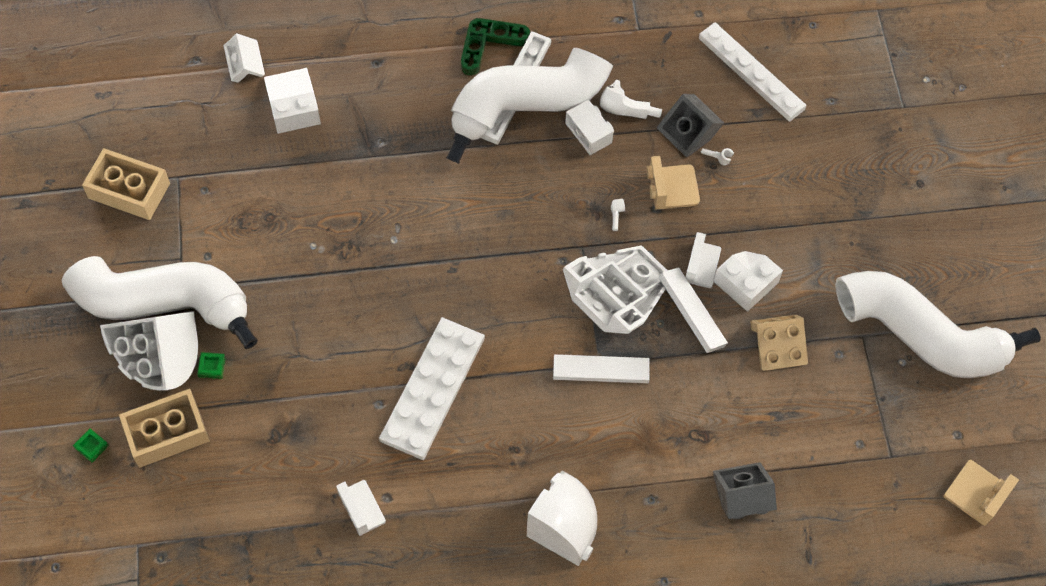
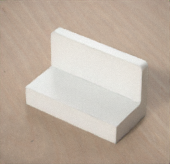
M236 33L224 44L231 81L239 83L247 74L259 77L265 75L257 40Z
M697 232L686 279L690 284L712 288L721 247L704 243L706 234Z
M365 480L350 487L347 486L346 482L336 486L338 494L359 536L386 523Z

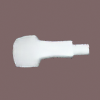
M615 80L612 85L607 86L600 98V107L606 112L615 115L646 119L647 115L660 118L662 109L651 107L650 102L634 101L626 97L619 80Z

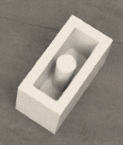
M589 99L566 111L565 124L589 155L612 143L614 133L612 125L603 119L599 108L593 106Z

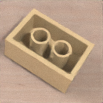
M103 148L82 186L88 199L150 220L169 187L170 181L165 169Z
M191 389L119 414L132 456L139 468L210 442Z

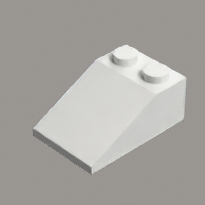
M307 68L264 77L277 134L321 124Z

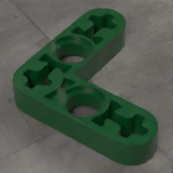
M483 18L473 19L468 26L461 57L462 72L466 75H475L479 72L486 42L521 47L525 45L530 35V29L522 24ZM502 29L505 31V34L498 36L494 34V31ZM520 33L524 34L522 38L518 37ZM477 43L480 45V48L472 50L469 48V45ZM470 57L473 58L474 64H472V67L468 66L470 63Z

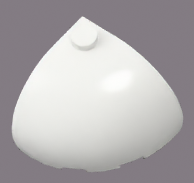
M194 311L100 325L103 340L109 354H113L120 364L118 368L130 380L135 379L143 387L153 390L174 389L185 383L193 372L198 354Z
M561 471V473H557L551 479L550 490L544 489L528 512L527 537L579 566L582 560H588L593 551L591 544L597 530V511L594 500L587 488L578 479Z

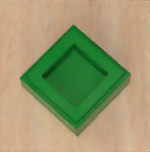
M201 352L198 377L223 379L225 354Z
M91 428L73 445L74 449L91 463L109 446L108 442Z

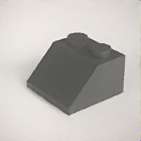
M682 94L657 126V129L686 157H689L708 143L723 126L724 122L695 94Z
M760 462L713 471L721 506L728 519H741L747 515H762L769 511L777 510L775 483Z

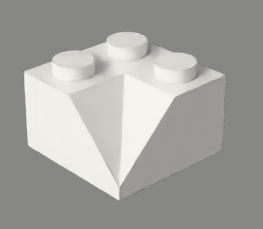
M744 251L734 254L716 270L713 282L748 312L779 283L783 270L766 255Z

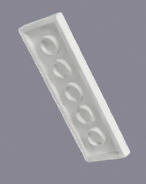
M443 317L441 318L379 437L380 442L424 461L485 339V335Z

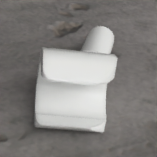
M702 148L701 154L717 158L721 165H728L731 159L726 157H732L734 152L729 148L724 149L721 153Z
M623 199L612 201L613 231H618V212L625 211Z

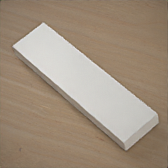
M680 268L662 272L659 275L660 281L706 353L724 348L728 342Z
M554 354L553 380L649 383V358Z

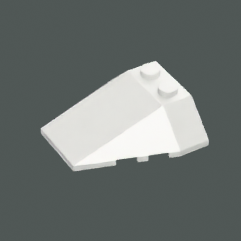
M642 245L617 250L616 253L609 255L600 253L597 257L587 258V256L580 257L563 268L572 301L604 332L629 334L644 324L666 289L660 281L659 275L668 270Z

